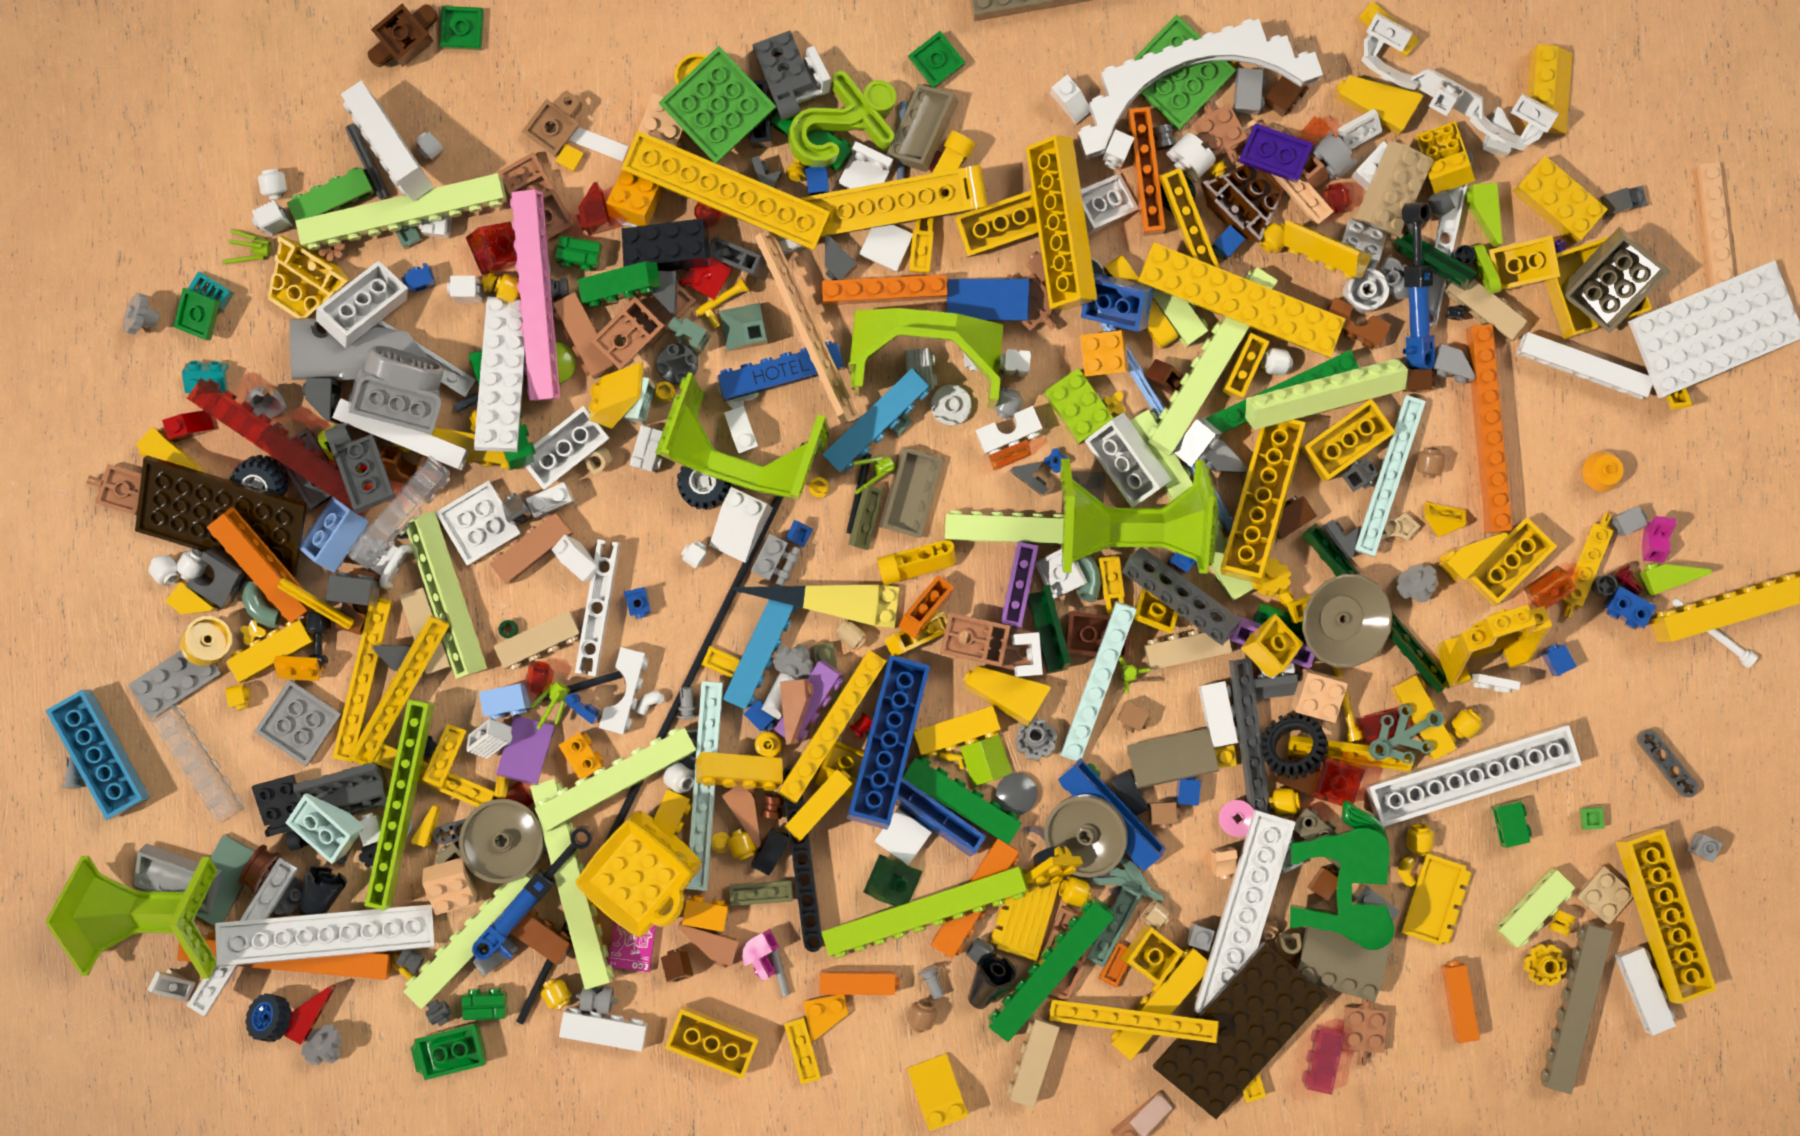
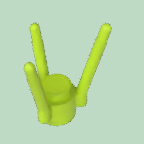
M231 229V233L255 241L229 240L228 242L230 244L251 247V253H255V255L223 260L222 263L264 260V256L269 257L271 242L264 237H257Z
M878 455L874 458L853 462L854 466L875 462L873 470L876 474L875 477L857 489L855 493L859 494L862 492L863 486L868 488L880 478L893 472L895 465L891 458H882L881 455Z
M1120 657L1119 662L1122 668L1120 674L1124 679L1125 693L1128 694L1129 682L1134 681L1138 674L1150 672L1151 669H1137L1133 665H1126L1124 659Z
M557 681L554 685L550 683L548 688L530 706L533 709L550 693L549 698L552 701L537 725L538 730L541 729L556 702L560 703L561 701L554 723L555 728L558 727L566 704L565 698L569 695L570 689Z

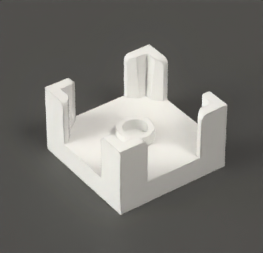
M1039 632L1012 635L1013 645L1029 644V648H1026L1027 661L1031 662V665L1015 666V676L1043 675Z

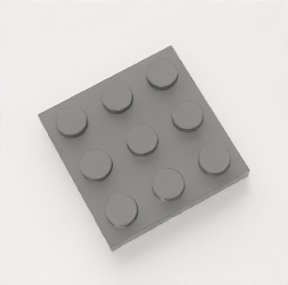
M289 680L254 732L303 765L308 766L343 714L293 680Z

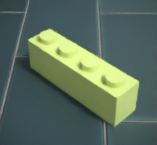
M1154 289L1152 298L1175 329L1179 340L1185 348L1208 332L1206 321L1196 315L1194 312L1196 309L1193 304Z
M1551 868L1494 928L1512 946L1517 948L1524 946L1529 941L1531 933L1538 931L1544 925L1543 921L1548 916L1550 917L1557 912V906L1572 896V891L1575 887L1558 870Z

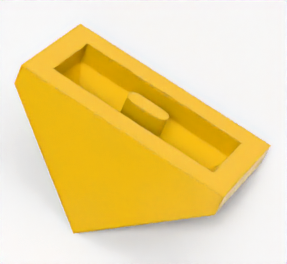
M1686 388L1666 396L1671 410L1692 407V402Z
M1425 502L1424 518L1436 535L1440 537L1465 527L1466 510Z

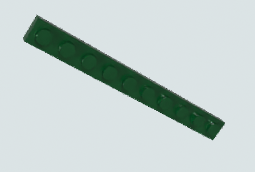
M1317 523L1313 524L1302 535L1306 542L1319 554L1321 560L1331 568L1335 576L1341 574L1360 575ZM1392 612L1391 632L1388 638L1397 645L1401 653L1409 659L1415 669L1422 674L1437 693L1443 691L1449 684L1444 671Z

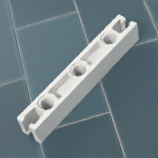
M1530 332L1522 335L1516 351V355L1641 400L1644 397L1648 398L1653 385L1648 375Z
M341 398L332 417L459 470H463L470 451L424 432L349 413V402Z
M599 539L597 540L594 558L599 568L591 576L575 673L585 674L586 671L582 670L585 657L592 658V672L588 671L590 676H598L621 545L620 543L612 542L614 547L611 558L608 559L602 557L603 545H606V541ZM604 561L610 564V569L606 573H602L600 570V565ZM597 602H600L603 606V610L599 614L593 611V605ZM589 643H593L596 647V651L592 655L586 652V646Z

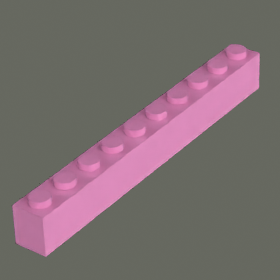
M538 190L512 192L510 206L514 214L512 228L515 231L516 238L514 240V249L517 252L515 266L519 273L517 288L521 296L519 310L523 319L521 332L524 335L526 364L524 370L528 377L526 392L530 401L560 399L543 192Z

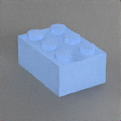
M333 496L301 542L299 549L312 561L334 573L341 566L347 553L354 547L359 535L366 529L369 520L360 513L356 514L353 507Z

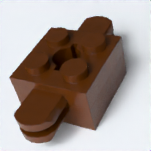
M402 3L375 25L371 31L380 41L368 51V58L372 64L377 67H383L392 58H395L403 67L430 45L434 40L426 30L438 20V15L434 8L424 4L411 14Z

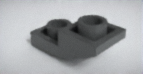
M510 936L502 943L512 954L519 950ZM489 946L486 947L482 952H488ZM496 950L486 960H479L474 957L471 961L484 977L501 965L507 958Z

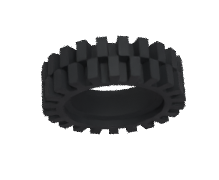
M1287 713L1286 719L1281 715L1278 717L1280 720L1278 723L1275 720L1270 722L1272 727L1267 726L1265 728L1267 734H1262L1263 742L1260 743V746L1262 748V755L1273 772L1275 771L1278 776L1283 775L1286 779L1292 776L1293 780H1296L1298 775H1301L1303 779L1307 777V772H1310L1312 775L1315 773L1313 770L1315 767L1318 770L1322 767L1320 762L1325 763V754L1328 755L1329 750L1327 746L1329 745L1321 725L1313 717L1312 719L1308 715L1302 717L1300 713H1296L1295 717H1293L1291 713ZM1293 730H1301L1310 734L1313 739V747L1304 759L1297 762H1287L1277 756L1276 746L1284 734Z

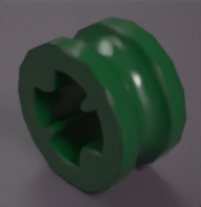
M505 620L501 622L498 630L503 638L509 639L518 634L519 628L516 622ZM508 623L511 624L510 627H514V631H511L510 635H506L507 632L503 631V628L507 627Z

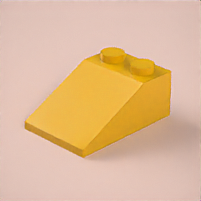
M1553 235L1489 250L1491 261L1500 278L1501 291L1561 277Z
M639 362L602 376L597 383L592 385L590 389L592 399L588 407L590 412L589 421L611 429L641 397L643 363Z
M1505 532L1495 534L1451 549L1450 551L1446 550L1439 557L1441 561L1437 566L1454 582L1464 581L1508 534Z
M947 1053L907 1067L929 1132L969 1117Z

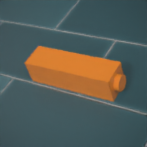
M1459 960L1447 961V965L1441 966L1454 1040L1458 1043L1480 1040L1467 965Z
M820 971V995H895V989L899 990V977H895V971Z

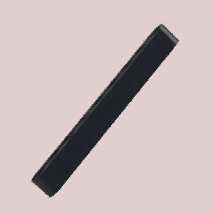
M788 766L783 770V782L786 779V771L792 770L793 766ZM803 794L797 803H793L784 797L787 823L791 819V813L799 811L805 804ZM789 832L803 943L808 951L816 952L822 946L823 936L821 933L822 928L809 832L805 835V841L802 843H797L794 840V836ZM799 853H805L808 861L801 864L797 861L796 856ZM801 874H808L811 878L810 883L802 884L799 876ZM804 895H811L814 902L811 905H805L802 902ZM809 915L814 916L816 924L813 926L807 925L805 917ZM811 936L819 939V944L815 947L808 944L807 940Z

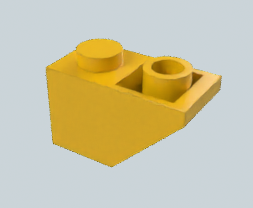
M180 582L165 600L167 604L182 615L216 612L219 609L214 605L215 603L187 587L188 583Z

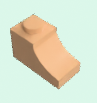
M1225 847L1210 850L1214 875L1220 876V879L1232 878V874H1235L1237 868L1236 860L1238 857L1236 849Z

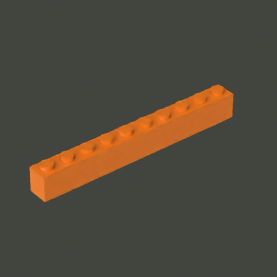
M1493 324L1474 325L1466 329L1469 365L1475 374V379L1471 381L1484 528L1485 533L1507 532L1512 530Z
M208 932V935L201 934L216 958V932ZM179 943L177 961L191 962ZM393 952L243 964L239 966L387 980L391 977Z

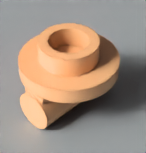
M1277 921L1265 922L1261 935L1262 939L1270 940L1278 934Z

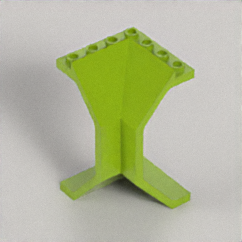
M904 308L855 310L851 357L848 368L849 372H851V388L855 390L856 396H860V388L863 387L865 363L894 337L904 335L945 339L955 342L989 382L987 408L994 409L993 407H996L999 400L1001 379L999 377L1003 324L956 313Z
M688 372L687 377H683L680 384L681 394L675 395L655 453L701 474L760 493L800 500L815 455L824 452L830 435L826 416L817 414L807 443L766 466H762L719 452L713 447L698 420V413L706 391L701 390L694 375Z
M1061 459L1060 480L1064 501L1063 573H1071L1072 562L1109 547L1167 548L1194 559L1197 562L1199 573H1208V565L1214 563L1218 503L1214 486L1212 485V477H1209V467L1205 466L1204 460L1195 459L1194 482L1192 486L1162 508H1111L1072 479L1070 459Z
M81 856L45 923L81 976H89L102 952L134 934L174 933L201 978L210 979L217 964L216 958L193 920L218 870L210 857H202L185 892L136 891L104 876L98 871L89 856Z

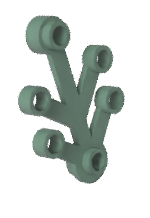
M1403 704L1398 708L1400 716L1394 737L1387 740L1389 728L1394 724L1393 717L1391 715H1383L1380 718L1382 726L1377 740L1372 741L1369 746V753L1374 759L1383 760L1389 756L1399 759L1405 764L1413 763L1415 756L1412 752H1400L1391 749L1398 744L1418 749L1424 754L1432 752L1433 745L1429 741L1421 742L1410 739V737L1430 726L1440 727L1444 722L1443 714L1439 711H1430L1427 713L1426 719L1405 730L1408 717L1412 714V708L1409 705ZM1403 707L1408 708V713L1406 715L1402 713ZM1432 715L1437 717L1435 723H1432L1430 720ZM1386 717L1390 718L1388 725L1384 724V718ZM1426 743L1429 745L1428 751H1424L1422 748ZM1379 745L1383 749L1381 753L1376 752V747ZM1406 754H1410L1411 759L1408 762L1404 759V756Z

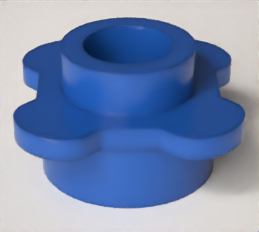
M1054 448L1049 457L1044 458V464L1052 468L1054 473H1059L1061 470V459H1068V457L1063 456L1059 449Z

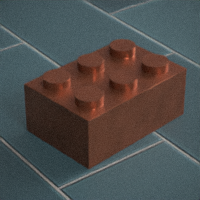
M1069 611L1065 637L1068 653L1096 656L1110 616ZM1132 623L1119 658L1122 657L1124 660H1128Z

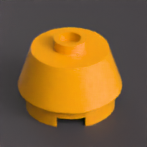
M1597 451L1585 460L1582 475L1584 481L1592 489L1607 492L1615 489L1621 483L1624 468L1621 460L1615 454L1609 451Z

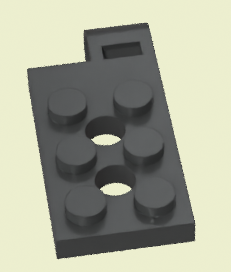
M789 30L752 44L781 121L797 116L801 112L795 95L813 88L812 81L792 33ZM778 52L783 53L779 57H774V54ZM784 67L789 68L786 72H780V69Z
M277 422L260 433L273 455L285 468V471L310 510L313 511L346 489L341 477L309 428L304 429L291 438L283 425ZM311 460V468L304 470V461ZM321 476L322 484L314 487L313 480Z
M345 423L325 430L326 438L336 458L349 499L356 514L396 498L377 443L372 434L353 441ZM361 466H368L364 473H358V469ZM374 483L372 489L364 490L366 484Z

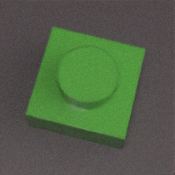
M1580 808L1581 829H1604L1603 808Z

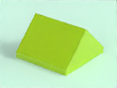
M999 734L960 747L973 786L995 781L1012 774Z

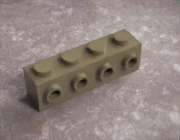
M1302 807L1292 819V821L1296 822L1293 831L1303 840H1310L1324 834H1337L1335 832L1336 827L1327 820L1325 823L1318 818L1320 814L1312 807L1309 809ZM1326 858L1338 869H1340V862L1330 858Z

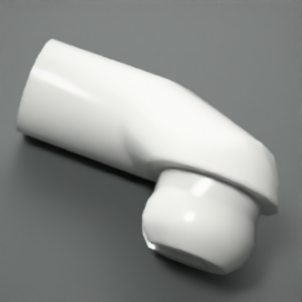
M652 691L643 695L636 712L646 716L650 705L663 703L664 695L659 691Z

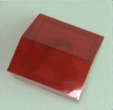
M593 182L578 207L580 214L576 215L582 231H586L589 236L613 230L603 190L598 182Z
M511 222L478 227L466 237L481 275L499 272L516 264L517 252L514 249V240L516 238Z
M1326 757L1312 797L1342 806L1344 800L1354 804L1365 769L1356 763L1339 758Z

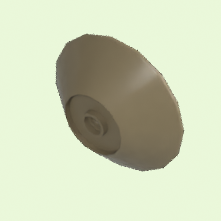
M1341 574L1326 580L1311 594L1304 609L1302 630L1308 648L1320 661L1333 667L1353 668L1370 661L1383 648L1391 632L1392 610L1388 596L1375 581L1362 575ZM1343 615L1344 619L1340 622L1339 619Z

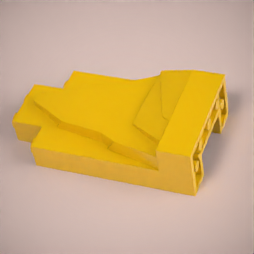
M1529 605L1512 610L1503 609L1482 621L1476 622L1469 630L1461 632L1458 637L1439 642L1435 650L1450 687H1454L1471 681L1466 663L1469 660L1502 650L1510 669L1529 663L1553 625L1544 606L1530 610Z

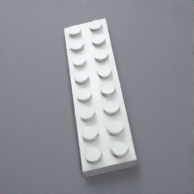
M487 297L474 441L475 450L517 452L525 362L524 335L521 332L523 319L519 310L521 299L508 303L497 297Z

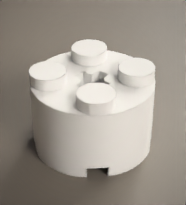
M1187 133L1166 154L1175 162L1173 167L1175 169L1181 167L1183 173L1187 174L1188 178L1195 183L1213 165L1216 158L1209 148L1205 149L1201 145L1203 143L1202 140L1192 133Z
M1366 269L1362 278L1355 277L1354 280L1348 279L1343 288V301L1353 305L1352 310L1354 312L1362 314L1371 313L1380 307L1388 297L1389 286L1385 280L1386 278L1375 269ZM1367 288L1368 294H1364V290L1362 289Z

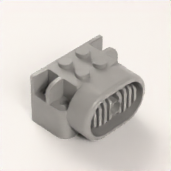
M373 346L369 350L365 366L358 371L352 393L349 395V413L432 435L441 407L439 386L444 369L438 362L422 355L389 346Z

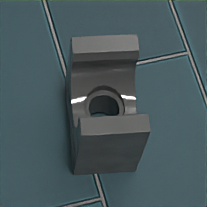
M214 546L204 551L201 556L202 561L208 563L213 568L214 579L203 574L200 577L189 580L187 587L223 608L235 600L247 573L239 567V564L230 554Z

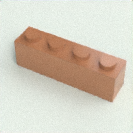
M574 292L553 303L555 307L553 313L558 322L562 320L565 326L562 330L568 340L572 339L574 343L572 349L577 358L581 356L584 362L581 366L587 376L591 375L595 379L616 368L591 342L598 333L584 306L581 304L578 295Z
M549 513L542 519L543 523L541 525L528 529L525 532L527 536L521 540L519 538L514 540L509 545V550L505 553L501 551L492 558L494 561L490 565L505 584L509 585L550 553L551 549L564 535L570 537L574 534L559 514Z

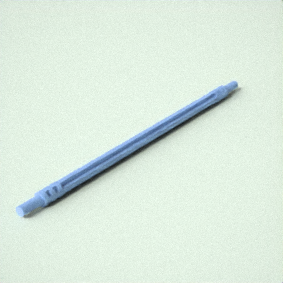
M1094 304L1093 309L1095 312L1101 313L1096 304ZM1101 324L1104 332L1118 331L1116 326ZM1127 346L1129 373L1158 418L1165 406ZM1185 463L1190 473L1194 477L1195 466L1190 467L1187 463ZM1215 490L1218 503V518L1230 536L1234 520Z

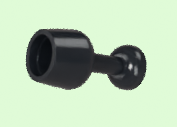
M308 613L306 631L314 634V655H310L308 658H317L318 664L328 663V657L322 655V636L331 631V621L321 613Z

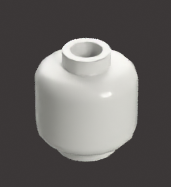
M278 168L261 171L262 174L258 176L261 194L269 196V200L282 198L281 194L287 191L284 173L278 171Z
M1271 347L1264 353L1260 364L1267 374L1283 376L1292 368L1293 358L1290 357L1288 350Z
M191 549L182 554L177 563V571L182 579L189 581L203 575L208 566V563L201 559L203 552Z
M156 556L151 560L148 572L159 585L171 586L179 580L180 573L177 571V563L171 556Z
M674 763L665 770L664 783L674 792L684 793L693 787L694 773L685 765Z

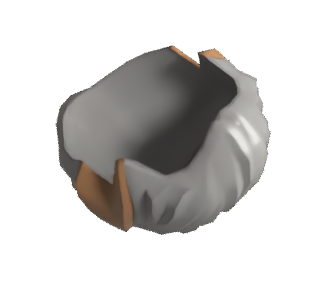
M270 386L256 387L245 398L246 406L257 418L261 416L266 419L275 418L288 408L280 392Z

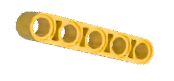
M1122 255L1104 266V270L1109 277L1138 283V276ZM1152 298L1148 325L1145 329L1155 344L1162 349L1176 340L1178 334Z

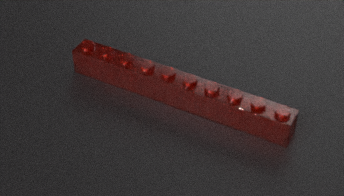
M200 378L187 397L189 401L354 511L336 462L331 459L327 462L322 458L324 454L315 448L310 450L305 447L306 442L296 436L293 439L287 435L289 433L287 429L281 425L274 426L270 423L272 419L263 413L258 415L253 412L255 408L244 401L242 404L236 400L238 396L229 390L224 392L219 389L220 384L209 378L207 381ZM368 484L364 486L366 491L372 489V486ZM371 508L357 514L365 517Z

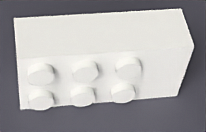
M377 261L316 308V321L340 344L347 348L407 300L408 287L380 261Z
M1124 412L1084 440L1132 508L1172 480Z

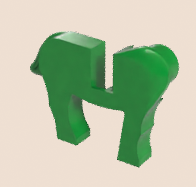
M1344 800L1342 803V820L1348 826L1353 827L1352 829L1337 834H1324L1310 840L1292 841L1291 864H1299L1315 857H1326L1341 863L1337 882L1338 912L1291 904L1290 928L1308 926L1319 930L1333 931L1364 949L1379 950L1387 946L1394 936L1395 928L1386 903L1352 902V883L1387 885L1390 857L1388 838L1383 825L1377 818L1359 809L1352 802Z

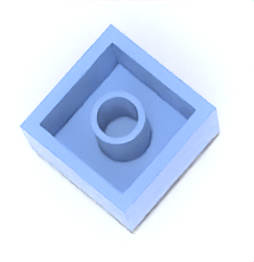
M527 683L479 692L484 717L490 716L491 719L506 717L507 712H510L511 715L527 713L526 709L531 708Z

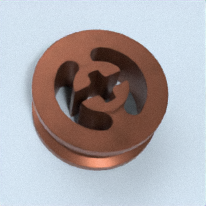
M262 844L245 865L239 877L238 885H247L252 888V893L257 894L277 860L281 857V854L278 852L273 854L267 850L266 845Z

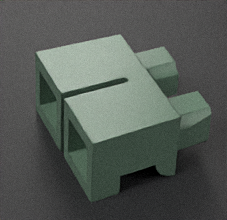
M673 317L668 325V328L675 334L679 342L690 340L689 345L700 354L711 338L706 329L687 318L681 321Z

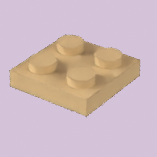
M1601 866L1575 897L1606 925H1609L1633 898L1631 889L1605 866Z

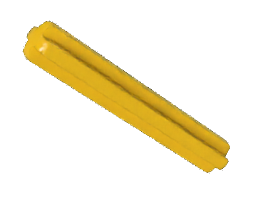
M282 578L278 583L277 587L342 627L350 629L353 625L354 619L289 580Z

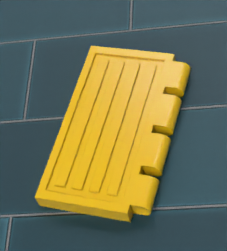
M1426 853L1421 863L1400 932L1440 946L1442 942L1450 944L1454 930L1447 928L1448 924L1456 925L1460 910L1453 907L1454 904L1462 906L1466 890L1461 889L1460 885L1468 887L1472 872L1466 871V866Z
M1022 869L1024 875L1030 872L1029 870ZM1046 882L1041 885L1027 883L1029 892L1025 893L1026 897L1013 900V897L1005 899V904L1003 905L1009 906L1008 910L1000 908L995 923L996 925L1003 926L1002 930L994 928L990 942L997 944L996 948L1037 961L1060 883L1051 884V882Z

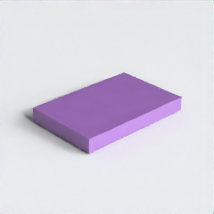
M514 715L511 725L512 741L508 746L505 745L496 775L538 785L555 725L543 723L541 729L538 730L537 725L539 721Z

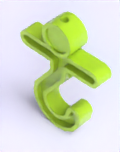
M837 71L833 75L831 89L846 108H809L801 111L793 119L788 134L789 148L793 156L802 164L811 167L831 165L836 162L839 154V147L833 142H828L824 145L812 144L806 136L812 130L851 131L853 129H864L878 148L887 150L892 145L894 133L883 118L892 112L896 101V91L888 82L875 80L870 82L866 86L864 93H862L848 74L843 71Z

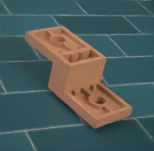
M678 282L676 316H672L652 294H645L639 300L634 297L591 342L621 370L649 343L654 345L669 330L668 325L673 317L680 319L697 301ZM616 337H626L625 345L621 347L616 346Z
M949 612L940 654L1014 670L1015 666L1031 665V662L1027 661V657H1022L1019 653V649L1023 645L1012 644V635L1036 632ZM963 631H967L971 635V640L967 644L961 643L959 640V635ZM1041 652L1042 669H1043L1044 659H1043V655H1042V652Z

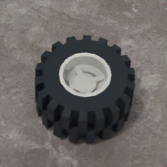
M262 455L249 457L232 472L233 475L230 477L231 481L281 496L286 494L288 490L286 487L289 485V481L285 480L288 474L283 472V469H285L283 465L279 466L277 464L278 460L274 459L272 461L270 460L271 456L267 455L264 458Z
M681 466L680 474L678 473L677 487L681 497L688 505L699 510L701 508L710 510V507H717V504L723 503L725 496L729 492L730 483L701 474L685 466Z

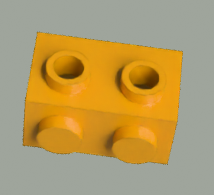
M583 731L558 745L579 779L587 778L595 771L604 767L602 763L604 758L599 751H594L591 746L593 744L591 737L588 733L584 734Z
M692 895V898H687L682 925L724 932L729 905L725 904L724 900L713 899L712 902L705 901V897Z

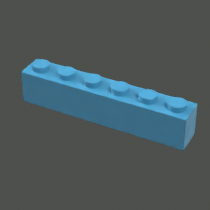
M911 368L823 453V456L838 472H843L844 470L848 472L854 466L852 463L858 456L864 457L871 450L869 446L873 442L877 444L885 437L883 432L886 429H893L900 422L898 418L903 413L906 415L915 408L913 404L918 399L922 401L930 393L928 389L931 385L915 368Z
M768 599L724 693L723 700L745 710L747 706H752L756 697L753 695L756 687H761L765 678L762 676L765 668L769 669L774 659L770 656L774 649L778 650L782 639L779 637L782 631H787L791 620L788 618L791 611L796 612L797 606Z

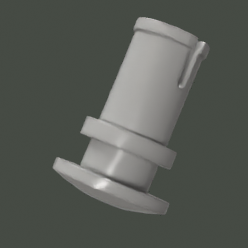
M693 687L679 688L681 701L679 710L681 714H677V718L693 719L698 717L697 713H693V710H695L693 705Z
M68 757L66 758V776H63L65 784H62L60 787L79 789L82 788V785H78V780H81L79 771L72 758Z
M937 965L925 967L918 973L920 977L924 976L923 981L927 983L933 999L945 995L938 979L939 974L935 972L938 969Z

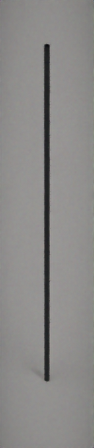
M775 496L771 504L773 509L747 562L742 563L681 687H691L709 646H711L738 592L732 588L740 587L784 497ZM680 690L656 739L659 737L664 739L679 711V706H681ZM644 780L631 787L605 842L623 824ZM565 921L561 930L569 933L567 921ZM546 959L516 1022L524 1025L554 964L550 960Z

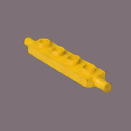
M1604 513L1600 524L1593 523L1562 598V601L1567 604L1562 615L1564 617L1567 616V618L1571 619L1574 609L1582 608L1613 534V530L1608 527L1612 518L1611 514Z

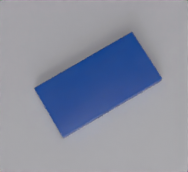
M948 279L947 313L961 314L986 321H1029L1030 279Z

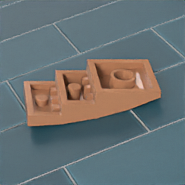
M534 152L497 172L502 177L511 198L512 192L526 190L543 192L547 240L574 225Z
M1063 905L1061 906L1043 951L1048 946L1051 948L1055 943L1056 935L1061 930L1064 932L1068 928L1067 923L1072 916H1078L1080 912ZM1092 945L1050 993L1051 995L1069 1001Z

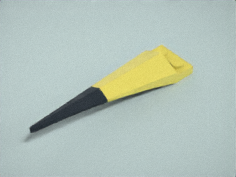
M824 585L732 588L734 591L872 626L895 628L899 587L884 585Z

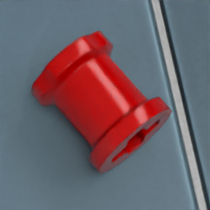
M864 712L854 725L849 726L861 740L864 738L863 735L870 729L872 720Z

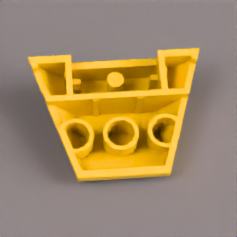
M279 235L278 252L274 259L276 263L274 274L271 277L268 300L297 319L308 318L316 311V308L327 301L349 280L339 266L320 256L315 250H308L300 242Z

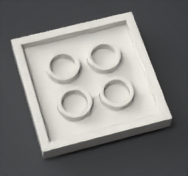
M489 480L435 512L467 566L522 534L516 525L507 522L502 506L503 502Z

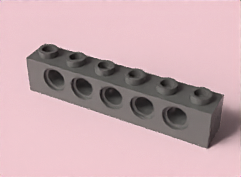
M1140 547L1127 560L1122 573L1223 646L1236 632L1242 621L1241 618L1143 547Z

